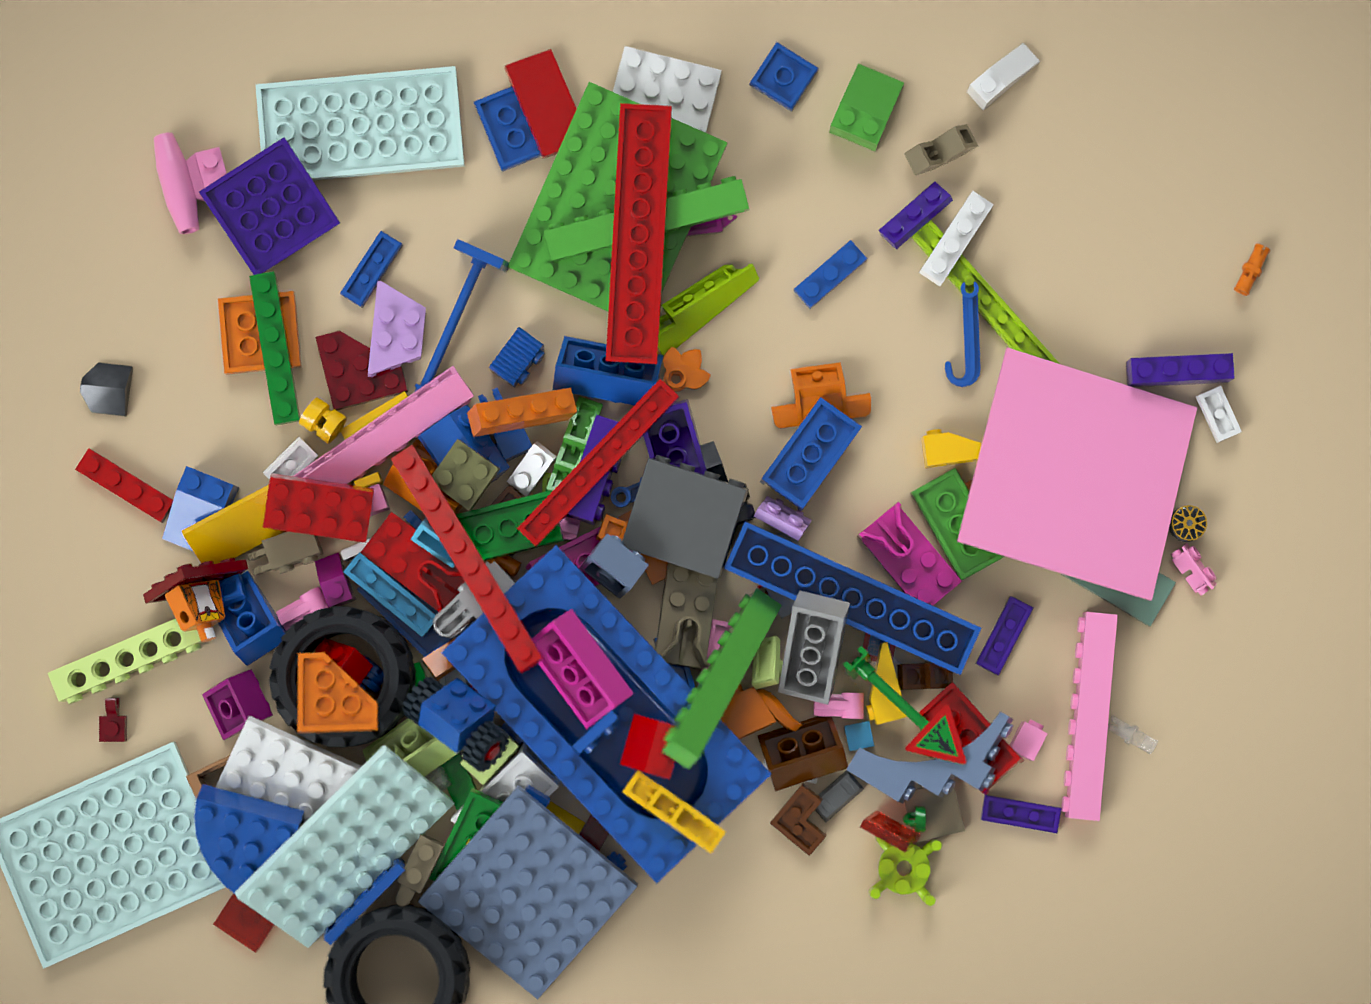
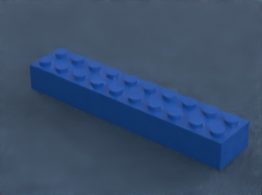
M746 521L724 569L792 600H796L799 591L849 602L850 606L846 624L961 675L982 629L973 623Z

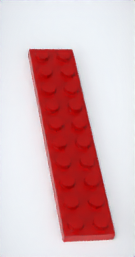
M620 103L606 361L657 364L672 106Z

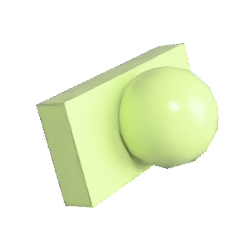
M777 636L764 638L753 658L752 686L755 689L779 684L783 661L780 659V639Z

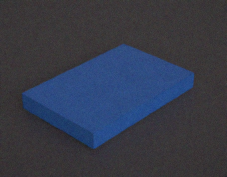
M512 87L474 101L502 172L541 157Z

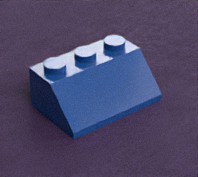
M468 405L448 414L418 436L437 466L440 465L456 440L460 439L500 468L492 482L496 481L510 468L489 435L473 437L467 412L470 410Z

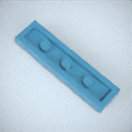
M359 552L343 571L421 637H424L434 625L433 621L436 614L362 553Z

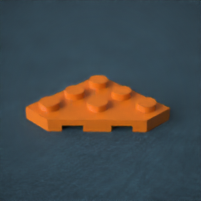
M298 653L299 733L378 731V703L325 653Z

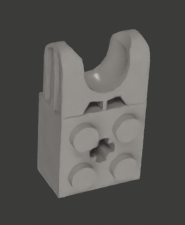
M495 561L491 564L486 562L503 593L515 584ZM466 582L457 589L460 593L434 618V629L441 636L447 638L459 636L484 613Z

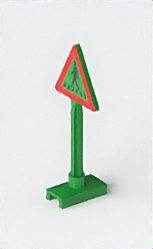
M860 646L857 649L860 658L854 659L851 663L853 666L847 661L843 666L847 674L854 680L860 675L865 681H870L921 729L905 747V750L914 754L966 765V758L950 706L945 705L931 721H927L875 672L876 669L870 665L872 661L869 653Z

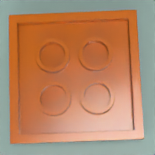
M279 292L292 368L302 367L295 292ZM253 296L218 298L224 373L229 375L265 371Z

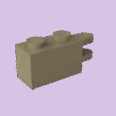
M288 531L263 540L264 548L248 554L247 557L248 560L254 561L267 555L269 563L255 567L252 570L255 576L271 570H279L280 574L295 569L294 565L300 562L307 565L318 561V556L324 553L318 536Z
M425 834L420 835L405 865V871L397 881L401 884L395 898V902L399 906L408 905L415 892H422L445 844Z

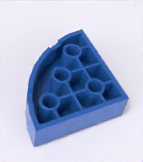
M203 784L196 798L194 812L195 832L201 853L211 871L225 887L235 894L301 827L304 811Z

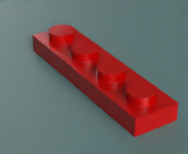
M90 448L87 449L75 468L76 471L163 523L171 510L173 499Z

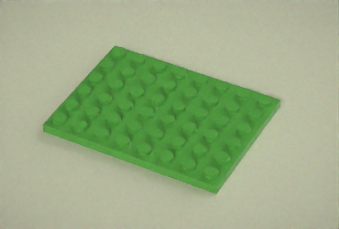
M589 82L508 264V268L608 312L612 247L553 262L551 261L544 231L549 230V225L563 222L565 226L574 223V218L588 215L589 219L598 217V212L612 209L614 213L620 103H639ZM672 118L667 198L672 197V192L686 189L687 193L697 191L696 186L711 183L728 142ZM691 226L665 233L662 291Z

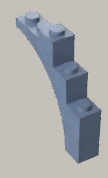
M1000 711L987 730L975 741L962 748L967 762L966 765L940 759L921 762L894 761L859 748L846 770L900 803H904L905 800L909 801L916 790L914 787L915 783L943 798L945 794L949 795L956 783L954 781L955 776L974 788L983 791L984 788L988 789L992 785L996 777L993 774L996 769L987 763L989 760L993 761L999 753L1000 747H998L1001 739H1006L1011 733L1013 719Z

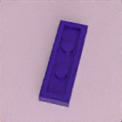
M1010 596L975 664L999 676L1034 607Z
M984 795L980 820L1058 834L1062 808Z

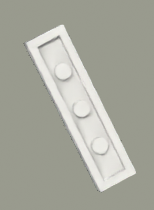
M972 191L919 273L938 286H941L994 204Z

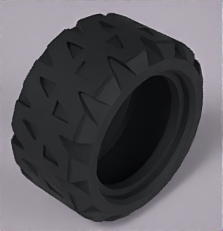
M343 606L316 610L294 623L281 637L282 641L275 648L270 664V669H272L269 678L271 696L276 702L278 713L286 724L303 738L328 747H352L367 744L377 738H381L392 730L398 721L404 717L402 708L405 705L403 703L405 700H408L407 695L413 692L412 688L416 683V669L412 660L413 655L405 639L398 633L399 631L387 620L371 612ZM342 634H354L366 640L378 653L384 672L383 687L376 701L378 703V731L299 733L298 653H312L324 638L328 639Z
M391 905L369 912L345 929L335 940L328 954L329 958L324 968L323 988H326L325 999L327 1004H367L358 987V964L364 950L372 941L389 935H401L412 938L421 943L433 956L439 973V987L433 1004H464L470 986V964L467 951L463 947L459 935L425 908L413 907V905Z

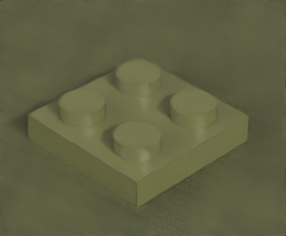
M457 439L432 476L441 491L467 510L472 511L500 471V468L466 443Z

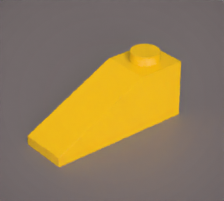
M941 429L926 431L927 435L921 438L925 469L975 462L978 460L982 444L949 432L942 433Z
M882 642L879 646L875 672L901 696L888 643ZM873 684L871 685L869 694L870 705L866 706L869 720H874L875 724L879 725L907 717Z

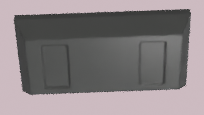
M846 770L818 795L823 800L815 811L827 822L863 791L864 788Z

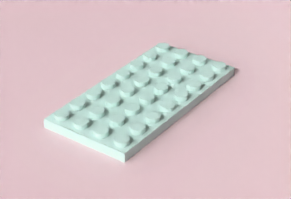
M456 66L256 84L261 151L285 137L313 180L465 167Z
M383 745L235 894L243 903L309 948L325 932V929L330 927L339 915L353 904L365 889H369L372 886L373 881L384 870H388L394 864L396 858H400L419 839L420 835H423L455 803L447 794Z

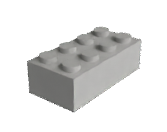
M799 591L792 609L778 689L779 693L828 705L835 685L850 606L849 602Z

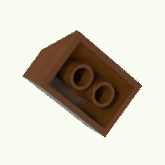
M817 716L801 721L799 723L802 726L797 731L782 727L757 735L768 771L771 773L770 777L775 791L847 769L848 762L844 747L832 716Z

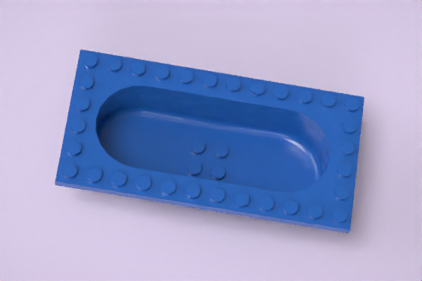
M555 545L504 594L531 638L535 637L552 621L569 610H573L634 693L613 709L619 717L616 721L619 726L608 736L603 733L596 740L599 744L589 754L585 750L579 754L572 746L599 721L586 729L538 663L521 673L484 613L441 653L482 697L496 706L495 711L657 884L697 844L622 792L637 770L620 765L634 714L676 725L678 722L675 721V717L682 707L686 708L689 702L686 701V697L692 689L559 549L558 545ZM721 720L718 722L701 756L689 769L675 760L670 779L640 771L716 825H719L771 775Z

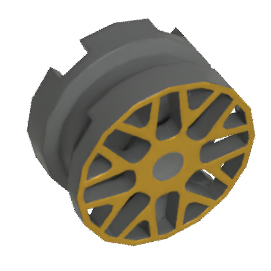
M1187 505L1173 511L1169 531L1178 541L1190 542L1200 538L1205 533L1207 517L1201 509L1196 506Z

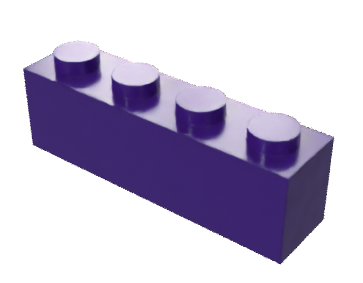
M1233 353L1130 358L1126 362L1127 385L1131 387L1228 383L1235 379Z

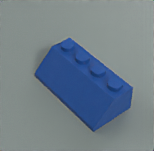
M564 336L555 366L552 390L571 388L572 394L608 400L614 403L635 405L659 380L663 355L658 354L657 364L606 361L607 344Z

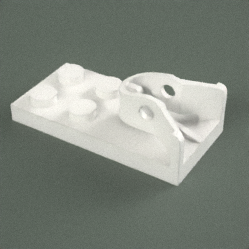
M523 743L520 751L479 791L504 802L517 785L525 790L529 784L549 797L559 787L560 779L556 775H551L527 752V745ZM463 806L454 815H452L451 821L454 824L456 823Z

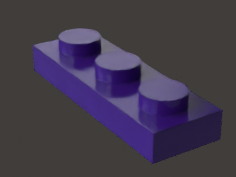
M933 182L879 229L880 235L897 250L953 201L951 195L938 183Z

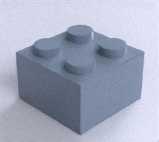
M607 533L579 568L621 599L631 590L648 567V564L644 562L645 558L636 551L631 552L626 548L624 542L619 537L611 536Z

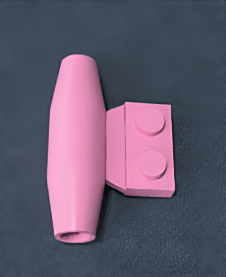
M159 134L154 137L156 169L167 208L180 234L194 233L199 230L197 200L204 201L199 191L227 174L220 148L196 152L189 159L185 160L174 134Z

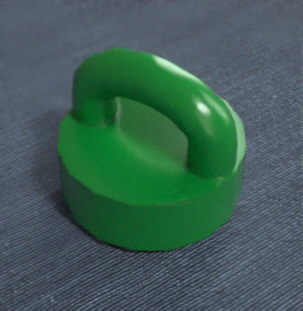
M916 806L915 812H909L903 816V823L907 826L915 827V832L925 833L926 831L925 806Z

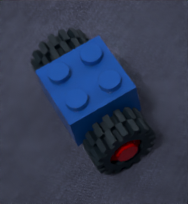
M429 676V678H424L423 681L420 680L418 686L412 688L413 692L411 694L408 693V700H405L403 703L405 705L402 708L403 714L456 754L463 749L462 759L477 771L485 772L486 769L489 770L491 764L495 765L497 763L496 760L502 757L501 753L506 750L507 747L505 745L509 743V735L493 723L496 706L458 677L444 686Z

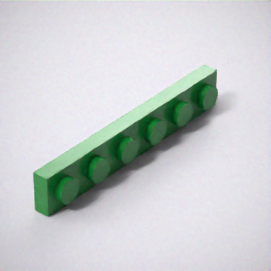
M273 271L251 275L249 278L274 425L299 422L300 413L276 273Z

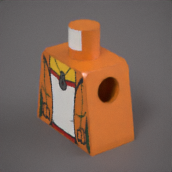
M218 580L179 585L165 594L182 631L197 630L201 643L216 638L213 626L225 618Z

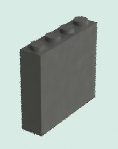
M656 455L655 459L648 458L622 540L624 546L629 550L720 578L749 489L743 487V482L730 478L729 482L719 480L720 475L705 470L704 475L694 472L695 467L685 463H681L680 467L670 464L671 459Z

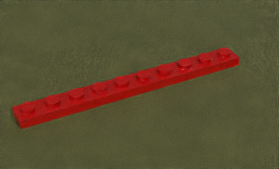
M411 445L392 457V462L518 670L523 673L544 660L416 448Z

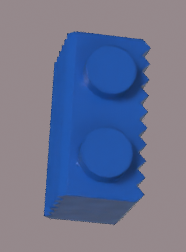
M518 327L489 368L514 388L518 383L523 385L530 375L528 369L533 363L537 365L544 357V344Z

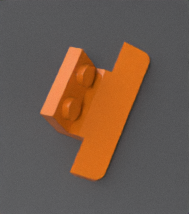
M841 362L790 369L795 404L771 407L775 425L778 428L800 426L820 397L849 418L868 416L871 412V395L867 393L846 396Z

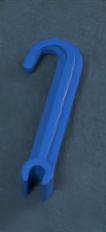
M965 282L961 285L965 348L964 377L956 378L953 375L951 362H945L947 378L952 384L959 387L970 386L976 382L981 370L978 316L979 287L976 282H974V291L972 293L965 291Z

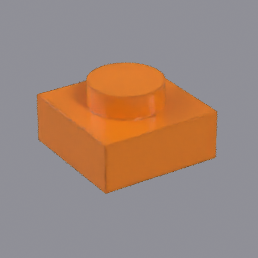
M606 514L596 540L601 541L607 533L623 540L628 523Z

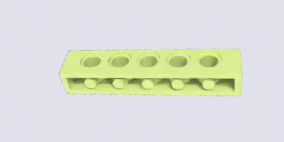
M175 618L47 674L58 701H67L68 704H72L82 700V694L89 691L95 694L107 689L106 684L115 681L116 684L129 680V674L139 671L142 674L154 669L153 664L162 661L165 664L178 658L177 654L185 650L187 654L201 649L200 644L202 643L197 630L182 631ZM178 632L181 635V642L178 646L174 647L170 642V638L173 633ZM154 642L158 650L151 657L147 653V646ZM130 652L134 657L132 665L127 667L123 662V658L126 653ZM106 662L110 667V672L107 676L103 677L100 674V666ZM79 673H83L86 676V683L82 687L76 683V677Z

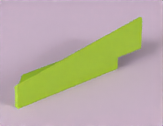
M748 264L743 269H735L733 265H723L662 304L661 306L666 314L660 317L658 349L664 356L671 347L677 349L759 281V276L754 265Z

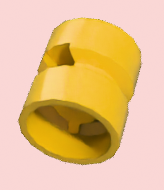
M316 397L303 412L299 424L310 432L316 431V436L330 444L338 436L340 429L344 427L347 417L336 409L330 411V405Z

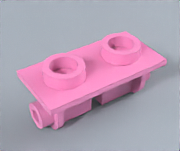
M1185 543L1182 546L1183 552L1177 549L1171 553L1172 561L1182 574L1189 569L1192 571V574L1185 579L1195 593L1198 592L1201 596L1209 591L1206 586H1209L1211 590L1216 586L1215 580L1217 578L1214 572L1208 566L1205 568L1199 560L1202 557L1194 546L1190 547L1188 543Z

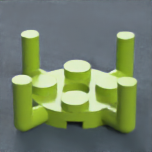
M878 832L875 835V840L884 850L878 864L881 880L869 889V895L873 899H878L881 892L886 888L902 895L916 892L925 904L933 906L935 898L924 886L930 875V863L927 856L934 851H939L942 848V843L932 839L922 848L908 842L891 844L884 833ZM901 861H908L911 865L910 873L905 876L897 872V865Z

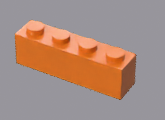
M571 388L478 403L467 412L473 437L568 421L577 413Z

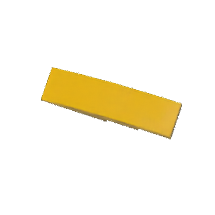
M638 770L622 791L625 795L710 854L726 833L725 830Z

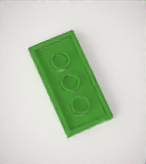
M956 468L911 492L961 581L1005 557L957 542L969 490Z

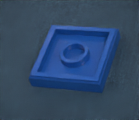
M776 42L749 85L792 111L819 68Z

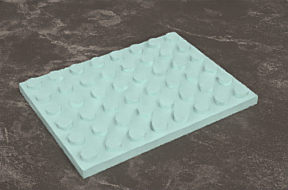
M176 742L164 745L0 818V866L43 969L225 888L211 871L201 853L194 822L196 798L186 778L189 773Z

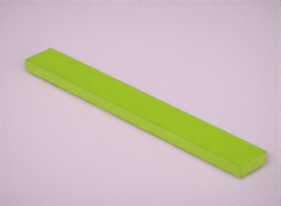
M930 220L911 238L929 257L944 233ZM961 254L947 278L960 293L963 282H965V291L967 293L974 291V282L978 284V313L1011 349L1060 364Z

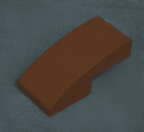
M934 663L897 664L900 690L943 689L953 682V672Z

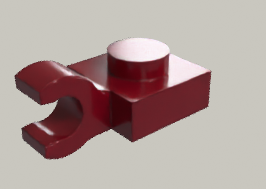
M105 698L107 716H99V742L127 741V716H119L120 698Z

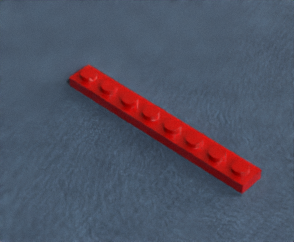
M659 379L517 529L537 547L675 403L679 395L663 380Z

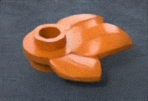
M671 347L664 355L663 365L666 372L663 381L674 392L682 391L685 388H701L709 381L711 374L700 369L702 355L699 349L689 350L680 355L674 347ZM674 375H678L681 381L678 384H674L671 378Z

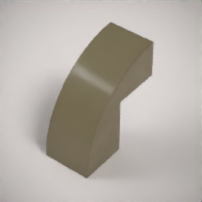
M968 124L954 126L933 141L920 143L904 154L916 176L961 157L978 147V144Z

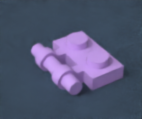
M769 496L765 498L754 514V517L798 541L812 521L804 516V512H800L798 509L795 511L785 506L782 500L778 498L774 500Z

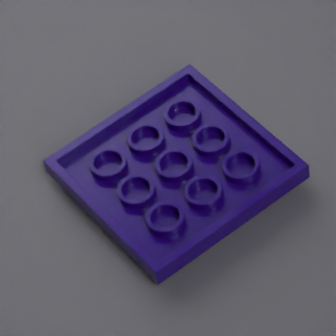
M285 137L199 191L253 275L266 272L341 223Z

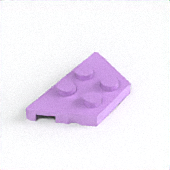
M377 281L368 377L376 376V373L387 369H395L406 362L417 361L421 359L426 308L382 281Z

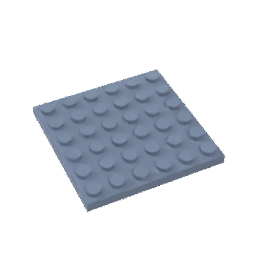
M517 785L419 898L418 902L538 999L637 888L638 883Z

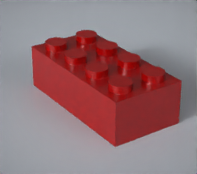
M272 473L269 479L262 528L366 543L374 488Z

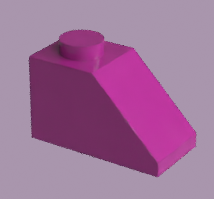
M339 552L315 562L319 584L328 608L342 606L356 600L349 578L343 572L345 567Z

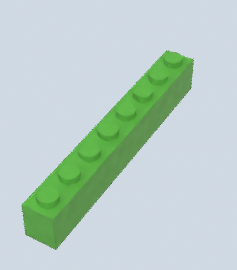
M736 176L721 179L722 184L712 186L711 183L696 186L697 191L687 193V190L683 189L672 192V197L667 198L665 233L750 211L742 179L736 180ZM612 209L598 212V217L589 219L588 215L574 218V223L564 226L563 222L549 225V230L544 231L551 261L557 262L612 247L614 213Z
M758 588L751 595L746 593L738 604V607L741 608L739 613L735 612L728 622V625L731 626L729 631L725 630L717 642L720 645L719 649H715L707 660L710 664L708 669L704 668L696 680L699 683L698 687H694L686 697V701L689 702L686 708L682 707L676 715L675 721L678 723L675 728L672 726L663 739L666 741L662 752L688 769L699 759L782 606L780 603Z

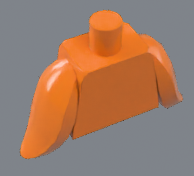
M741 683L720 719L738 739L774 725L776 721L792 731H797L802 726L771 692L765 689L755 690L754 687L743 690Z

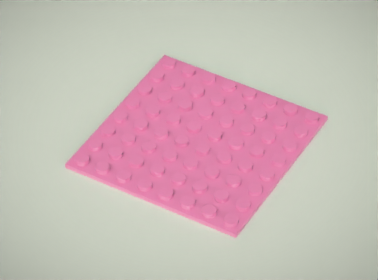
M1006 348L957 542L1151 601L1197 407Z

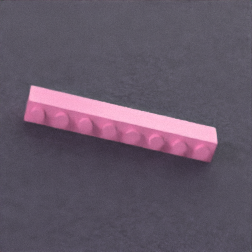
M452 366L293 476L347 484L352 480L356 481L366 474V470L373 465L379 466L389 454L404 449L408 445V441L415 436L418 437L429 429L428 427L443 419L456 408L460 409L467 405L474 395L455 367Z
M1084 612L1083 616L1078 618L1077 632H1081L1080 643H1076L1075 658H1079L1078 668H1074L1073 683H1076V694L1072 693L1070 703L1071 709H1074V718L1069 720L1068 734L1072 735L1071 745H1067L1066 760H1070L1069 771L1064 773V786H1067V797L1063 796L1061 810L1065 812V817L1100 821L1118 615Z

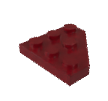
M341 331L315 337L333 409L340 410L398 395L404 391L408 392L401 366L392 370L387 369L376 373V376L368 377L370 348Z
M228 558L214 564V561H206L194 567L192 564L181 565L177 567V572L164 576L163 581L151 585V589L143 594L145 604L167 601L165 594L179 585L212 580L220 581L239 573L242 574L249 569L246 559L235 561V558Z

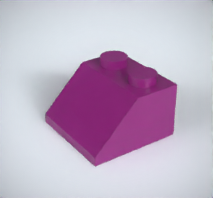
M252 669L229 677L202 694L223 740L241 733L249 716L262 722L273 716L270 705L265 699L259 686V681Z

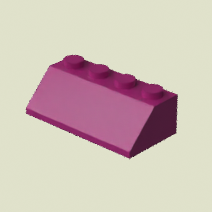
M572 609L552 621L532 638L544 658L538 664L586 729L634 694Z

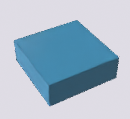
M869 721L844 726L849 751L874 746Z

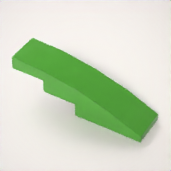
M579 396L576 403L577 413L569 421L545 492L553 491L580 463L595 416H600L603 404Z

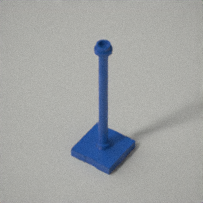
M457 239L454 249L472 257L471 263L473 265L420 385L416 383L414 386L416 387L415 391L434 379L482 268L485 269L488 264L507 272L509 262Z

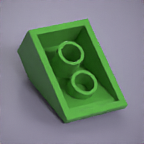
M858 64L836 111L829 133L876 151L904 82Z

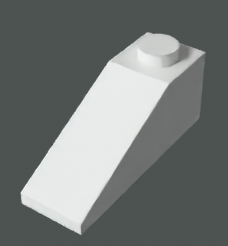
M1022 43L972 82L967 93L984 111L1040 61Z

